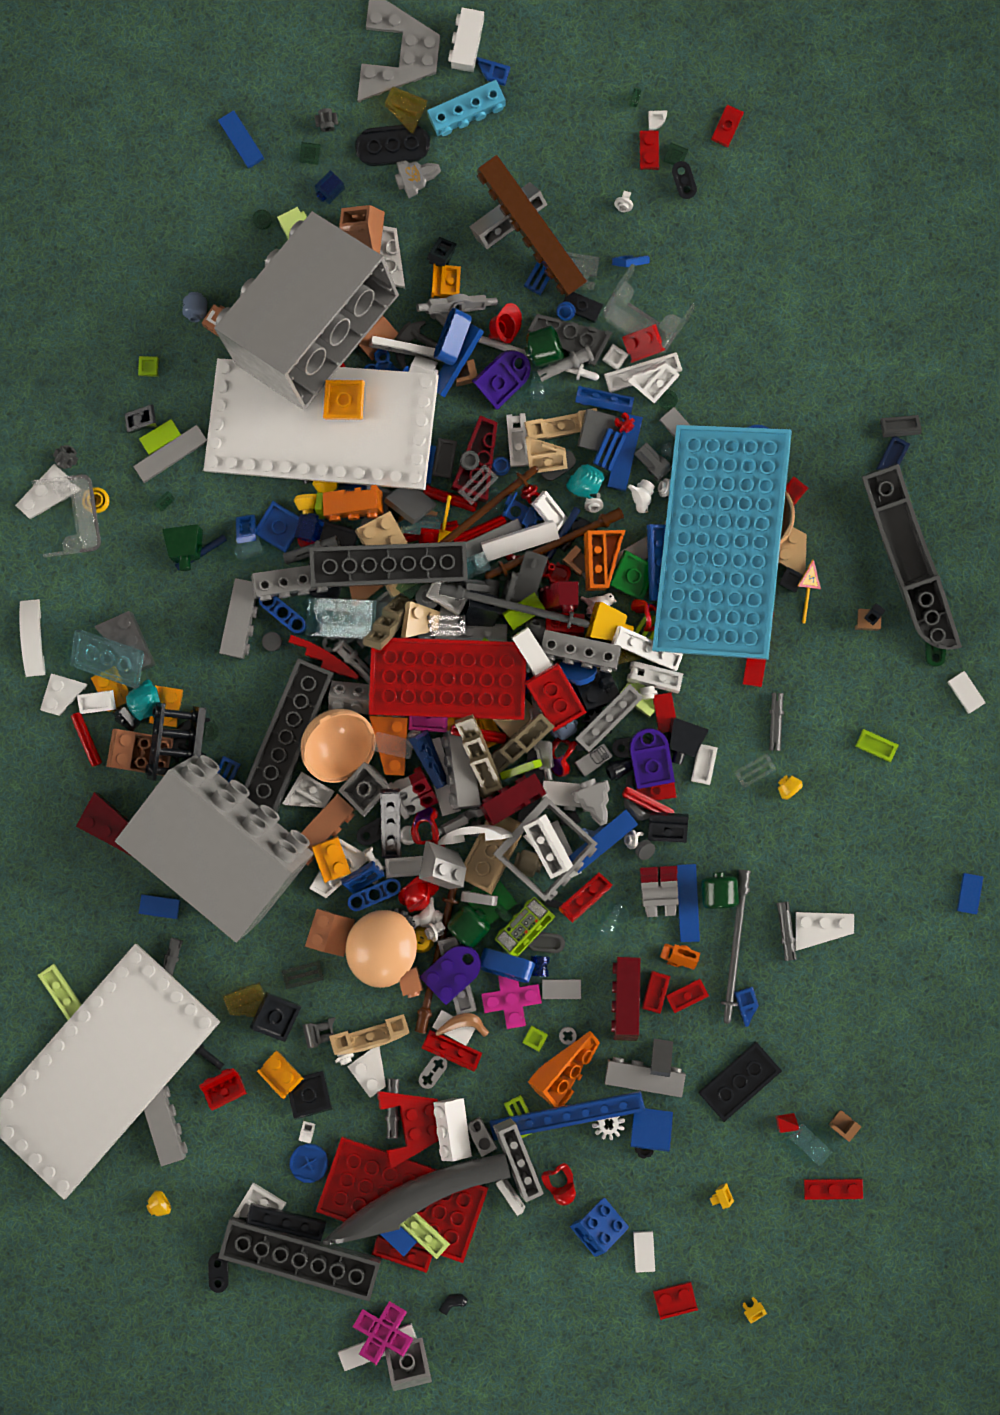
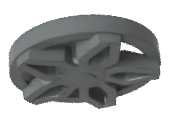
M511 571L506 579L501 595L502 600L510 601L514 597V587L519 577L515 572Z

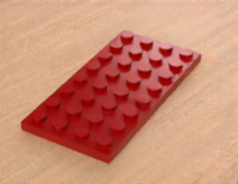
M392 638L381 650L371 648L369 715L464 718L473 714L475 719L524 720L526 659L515 642Z
M342 1136L316 1212L345 1221L364 1206L390 1190L437 1169L409 1159L394 1168H390L387 1151ZM478 1185L444 1197L417 1212L450 1243L441 1256L461 1263L464 1262L489 1187ZM418 1242L414 1245L415 1247L426 1250Z

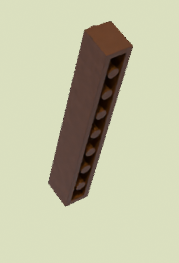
M495 155L480 166L477 170L478 180L481 184L487 185L491 198L494 201L497 199L501 205L499 207L504 216L508 215L512 220L511 225L513 229L522 234V241L526 247L532 248L536 261L544 265L546 275L557 283L556 288L558 292L567 297L585 284L587 280L498 155Z

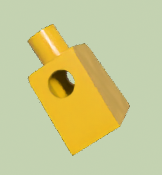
M595 602L589 621L590 626L587 628L585 637L612 641L617 626H622L631 631H634V626L625 624L626 614L603 602Z

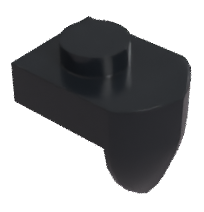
M117 707L112 712L115 716V721L129 731L133 732L141 723L125 707Z

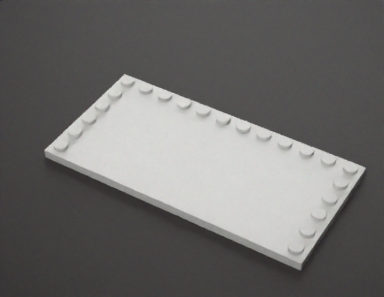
M217 358L203 471L425 490L439 375L339 367L329 380H363L365 382L363 420H325L323 418L325 385L306 409L303 410L237 366L233 359Z
M134 944L0 1098V1138L59 1196L66 1199L217 1027L220 1021L138 944Z

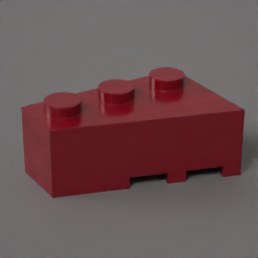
M559 581L551 584V588L549 586L539 588V600L545 610L561 611V613L577 611L578 581Z
M535 773L528 778L523 776L516 780V785L511 788L509 785L499 790L500 794L496 797L490 795L482 800L484 804L480 806V809L490 825L494 826L547 794Z

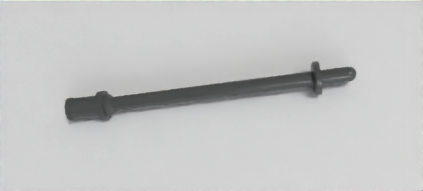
M441 582L438 595L453 597L457 601L465 598L567 623V628L569 629L571 624L585 628L590 626L588 620L573 617L574 612L572 611L568 616L465 591L461 585L456 587Z
M739 870L738 875L739 904L736 908L726 1001H721L720 1003L725 1005L723 1020L726 1024L731 1022L733 1006H738V1003L733 1001L745 898L751 889L749 888L751 871Z

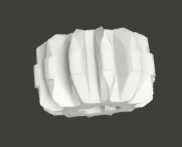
M620 1116L608 1118L609 1121L610 1119L613 1120V1126L610 1128L608 1125L605 1127L606 1119L597 1120V1123H593L592 1127L598 1128L595 1131L596 1135L603 1132L602 1139H605L606 1135L609 1134V1139L613 1140V1133L617 1137L620 1136L617 1129L624 1130V1126L619 1124L624 1123L625 1119L619 1118Z

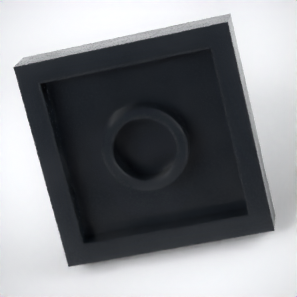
M597 668V674L590 683L581 686L573 683L586 712L608 706L620 694L611 673L602 672L600 668Z
M266 992L250 1028L285 1042L300 1012L301 1006Z
M324 1071L302 1076V1081L288 1093L295 1120L333 1109Z

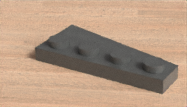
M536 314L528 329L530 333L547 326H553L558 334L563 351L569 354L572 351L577 352L585 348V345L588 344L595 360H589L586 363L594 367L613 333Z

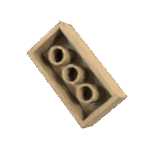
M391 511L355 530L362 545L408 544ZM417 584L385 585L391 598Z

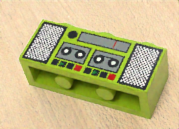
M534 896L525 903L524 908L511 918V922L498 932L495 940L509 954L518 957L556 916Z

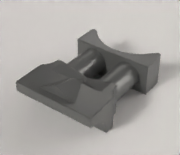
M336 1017L328 1018L327 1022L319 1024L308 1023L302 1025L308 1049L318 1047L319 1044L330 1041L329 1036L335 1035L332 1026ZM327 1029L331 1030V1033L323 1035L319 1034V1031Z

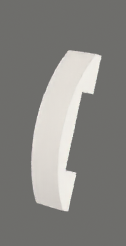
M39 599L20 601V639L26 677L46 675L45 661L42 654Z
M475 825L459 828L447 833L438 841V845L465 842L464 835L485 833L486 841L511 838L513 835L508 830L498 826Z

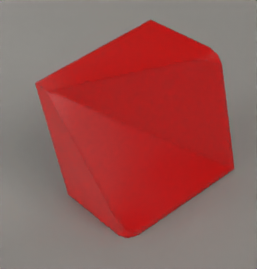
M794 1113L776 1116L779 1132L784 1133L799 1129Z

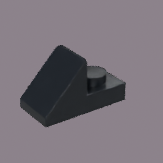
M439 237L430 250L427 260H429L430 264H435L436 266L445 267V265H449L457 244Z
M151 404L124 414L128 433H134L145 428H157L154 406Z

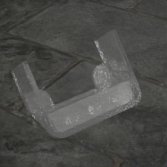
M631 264L606 304L602 314L603 319L607 324L624 335L656 324L662 340V347L665 350L654 355H664L693 314L696 305L692 303L682 319L674 314H670L661 323L629 303L634 293L632 286L627 283L635 269V265Z
M80 474L32 481L33 486L53 484L54 491L59 497H71L77 535H70L64 539L63 551L43 554L44 558L97 550L101 545L91 479L87 475Z

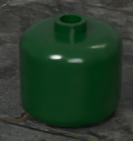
M547 326L526 335L527 347H525V352L528 359L531 358L535 366L543 367L563 359L562 345L553 326Z
M724 872L713 873V877H707L702 880L703 906L706 909L738 906L739 893L736 877L725 876Z
M463 905L447 922V928L463 945L474 948L490 931V924L485 918L486 914L481 909H475L470 905Z

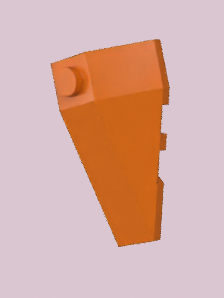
M589 1031L542 1065L532 1075L528 1083L553 1108L564 1106L574 1093L571 1088L575 1080L580 1081L583 1076L580 1074L583 1065L590 1063L600 1042Z

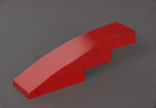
M293 635L290 636V644L306 648V657L323 661L321 668L359 681V675L327 650L307 640Z

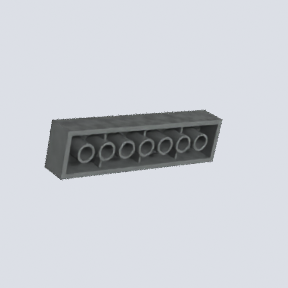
M466 542L309 548L311 588L468 581Z
M299 658L296 661L244 785L250 793L247 797L258 807L266 805L276 813L279 811L301 758L300 745L303 733L308 724L319 715L331 682L335 677L333 672Z
M233 1216L229 1219L219 1259L370 1302L382 1258L333 1244L324 1245L323 1241L246 1224V1219Z

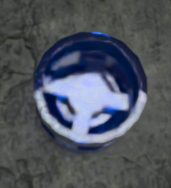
M531 956V962L535 964L531 976L549 977L547 965L550 963V957Z

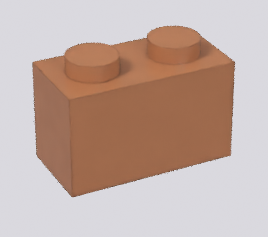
M418 966L411 967L400 978L399 983L403 996L408 995V998L420 995V991L423 990Z

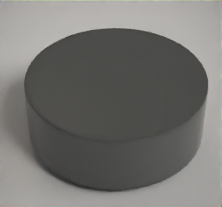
M474 451L464 452L460 457L461 467L468 471L474 470L479 465L477 453Z
M269 632L264 635L262 644L266 650L274 652L281 647L282 639L277 633Z
M649 840L640 842L635 849L636 855L642 860L649 859L655 852V846Z

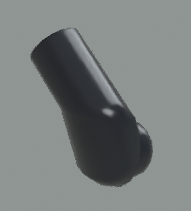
M460 1293L450 1294L439 1308V1311L447 1315L452 1307L466 1306L467 1298Z

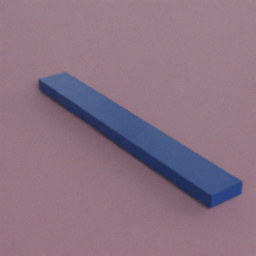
M641 1091L494 1119L489 1122L493 1140H498L493 1126L509 1118L516 1123L520 1135L644 1112L645 1106Z

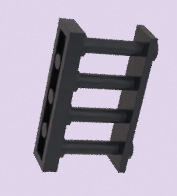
M156 702V706L153 707L152 711L154 724L149 764L145 768L147 779L156 781L157 774L165 775L171 769L158 767L159 755L182 757L185 760L194 755L201 756L206 708L193 706V710L190 712L165 709V703ZM164 717L189 719L191 722L190 729L188 731L163 728ZM162 736L186 738L189 741L188 748L186 750L160 748Z

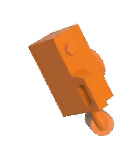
M664 944L660 957L667 960L669 965L675 967L684 966L694 970L698 964L700 953L691 950L686 945L679 946L675 944L673 946Z

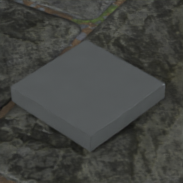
M586 409L577 446L598 452L607 429L611 428L613 431L619 432L620 428L614 424L616 418L623 421V418ZM610 435L603 453L606 454L614 435ZM617 438V440H616V442H615V445H614V447H613L612 452H611L610 455H612L613 452H614V450H615V447H616L617 442H618V438Z
M398 488L384 500L388 506L412 525L435 509L437 505L436 502L418 489Z

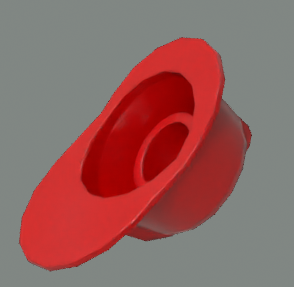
M506 304L499 314L490 320V334L488 336L490 339L502 341L506 344L514 340L522 324V313L516 304Z
M417 876L399 891L398 899L401 904L407 907L410 913L421 911L429 905L430 898L439 890L440 886L419 879V876Z

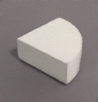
M667 110L648 111L649 131H654L664 124Z

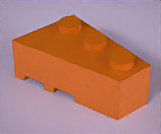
M371 485L370 490H361V487L355 488V491L338 490L323 493V514L332 522L341 521V518L359 520L360 517L365 516L368 519H376L379 515L384 514L383 492L377 485Z
M589 530L584 533L586 591H605L609 588L626 530Z
M369 716L376 736V743L385 775L405 776L409 719Z

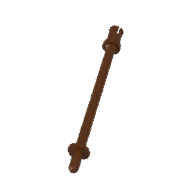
M532 466L522 475L517 472L516 476L518 479L438 543L452 542L522 484L527 487L529 485L527 480L538 472V467Z
M619 507L606 514L602 513L599 515L598 520L531 552L542 555L584 535L589 530H595L599 527L608 528L610 524L624 519V515ZM525 554L505 564L498 561L499 567L486 572L485 578L489 580L502 573L504 577H507L508 570L522 564Z
M457 888L449 889L448 897L442 898V901L446 902L442 919L445 929L443 930L444 934L439 936L438 940L446 938L448 931L447 922L451 918L453 905L459 904V901L455 900ZM438 942L432 964L441 957ZM428 986L423 1006L417 1011L419 1015L414 1030L424 1034L427 1033L429 1018L432 1017L430 1005L433 991Z

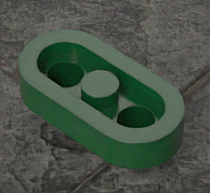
M926 642V662L932 667L941 666L946 660V649L937 648ZM933 654H936L938 656L937 661H934L932 659Z

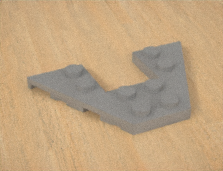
M369 0L366 30L403 33L399 67L361 64L357 98L359 103L362 100L381 95L386 91H392L402 87V85L436 74L440 46V35L387 0Z

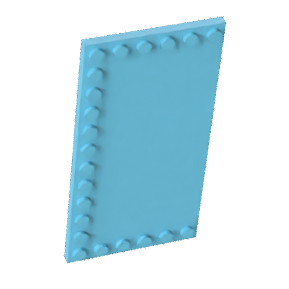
M676 426L652 647L654 652L769 659L791 429Z

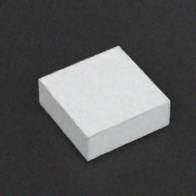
M612 344L602 361L619 370L628 357V353Z

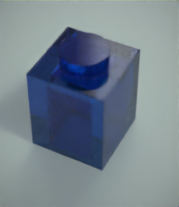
M330 170L315 185L317 192L315 195L320 201H326L330 204L345 190L344 183Z
M300 514L294 536L302 541L315 543L316 540L320 539L324 522L318 519L319 516L316 514Z

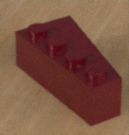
M481 415L478 417L465 452L474 451L477 453L479 465L471 471L465 470L459 465L450 489L484 503L488 501L498 422Z
M94 792L76 827L130 855L115 842L130 821L104 799L102 795Z
M617 957L616 962H613L612 974H616V981H612V993H615V1001H612L611 1012H614V1020H611V1032H614L613 1040L637 1041L639 1037L641 958Z

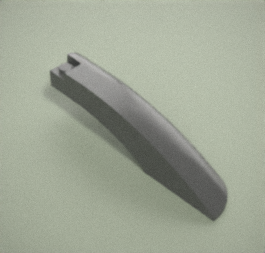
M895 463L862 475L861 478L884 548L917 633L923 640L937 648H961V642L940 577L919 527L899 464Z
M505 1153L460 1162L412 1179L383 1194L357 1211L323 1240V1244L343 1243L399 1230L401 1223L444 1197L473 1186L511 1178Z

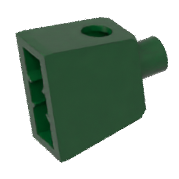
M195 524L162 529L169 558L174 563H179L180 571L191 570V561L199 560L201 556L203 538L201 527Z

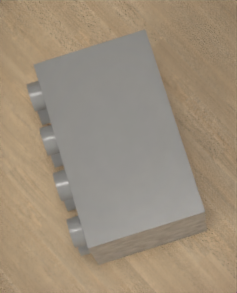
M312 211L304 221L299 220L292 226L289 239L280 250L275 249L270 252L265 261V268L256 279L250 278L244 283L240 292V298L231 308H224L219 313L214 329L237 366L305 410L324 387L325 380H329L399 294L385 259L381 254Z
M194 755L167 771L115 842L237 943L261 922L314 853L307 848L310 842L302 833L296 830L288 832L277 823L280 818L273 809L266 805L258 807L247 797L250 793L243 784L236 780L228 782L217 772L220 768L214 760L205 755L200 757Z

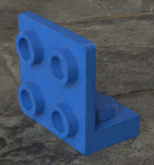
M603 1198L582 1219L575 1221L570 1228L593 1256L596 1257L605 1253L624 1234L629 1226L606 1198Z

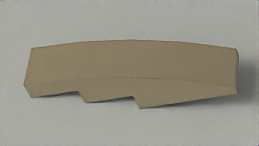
M402 595L395 597L382 609V615L373 623L372 631L363 638V645L381 650L402 626L406 602L412 601L416 603V600Z
M542 713L520 728L491 754L498 775L525 752L527 753L554 728V725Z
M474 715L455 720V726L462 738V744L470 759V765L484 794L502 789L503 786Z

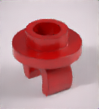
M624 412L621 415L624 422L618 418L614 421V424L620 428V433H628L635 426L633 424L635 422L634 418L629 420V415Z
M529 484L527 487L524 486L521 490V498L526 499L531 505V497L533 495H536V497L540 495L537 492L538 487L535 484Z

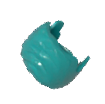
M588 464L581 465L570 476L566 487L570 492L579 497L591 499L593 497L589 495L598 493L605 477L597 468Z
M148 679L141 685L133 688L126 696L127 707L130 713L140 721L152 716L153 707L156 706V702H160L157 688Z

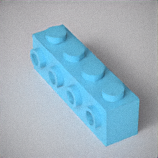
M494 80L427 110L428 118L436 135L446 136L457 127L460 129L464 128L475 119L480 121L491 112L498 113L502 111L504 106H506V100L497 80Z

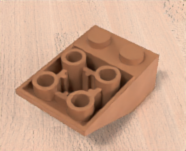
M371 205L342 208L339 228L380 254L385 212Z
M113 729L106 767L145 773L146 765L149 764L152 735ZM162 737L160 748L172 749L174 739ZM159 755L158 767L169 768L171 756Z

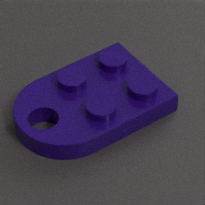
M516 350L504 351L475 377L472 382L492 407L498 410L528 380L531 371L530 362L521 352ZM521 358L522 365L519 368H516L515 361L516 359Z
M645 728L636 732L630 741V755L636 788L641 789L675 782L669 744L665 735L653 728ZM645 733L652 734L653 739L650 743L643 742L642 737Z
M456 945L447 950L420 975V978L447 1005L478 976L481 960L473 948L465 945ZM471 954L474 961L466 963L463 960V955Z

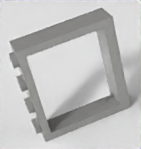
M545 796L512 832L513 837L507 838L493 855L542 900L546 901L549 899L551 901L558 894L556 889L560 885L564 887L571 879L569 875L574 870L577 872L584 865L582 862L586 856L590 858L597 850L595 846L598 843ZM548 807L588 845L572 861L573 866L568 871L562 873L543 892L503 854L525 831L523 827L535 820Z

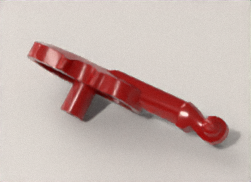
M510 554L505 557L509 561L514 560L520 556ZM547 560L542 578H547L549 584L568 581L571 571L566 565L559 564V562L554 565Z

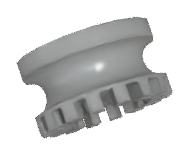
M564 1027L559 1033L561 1042L566 1045L574 1043L577 1037L575 1030L571 1027ZM571 1031L572 1040L567 1039L565 1041L563 1033Z

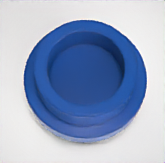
M567 301L560 303L556 310L557 316L564 321L571 320L576 312L574 305Z
M505 457L495 458L492 464V471L498 476L506 475L510 471L509 460Z

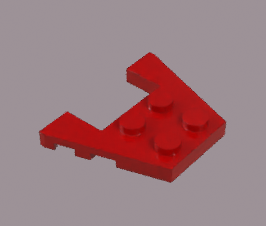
M377 1091L379 1108L381 1110L400 1106L406 1145L386 1150L390 1168L396 1167L439 1141L436 1117L434 1115V1102H437L438 1099Z

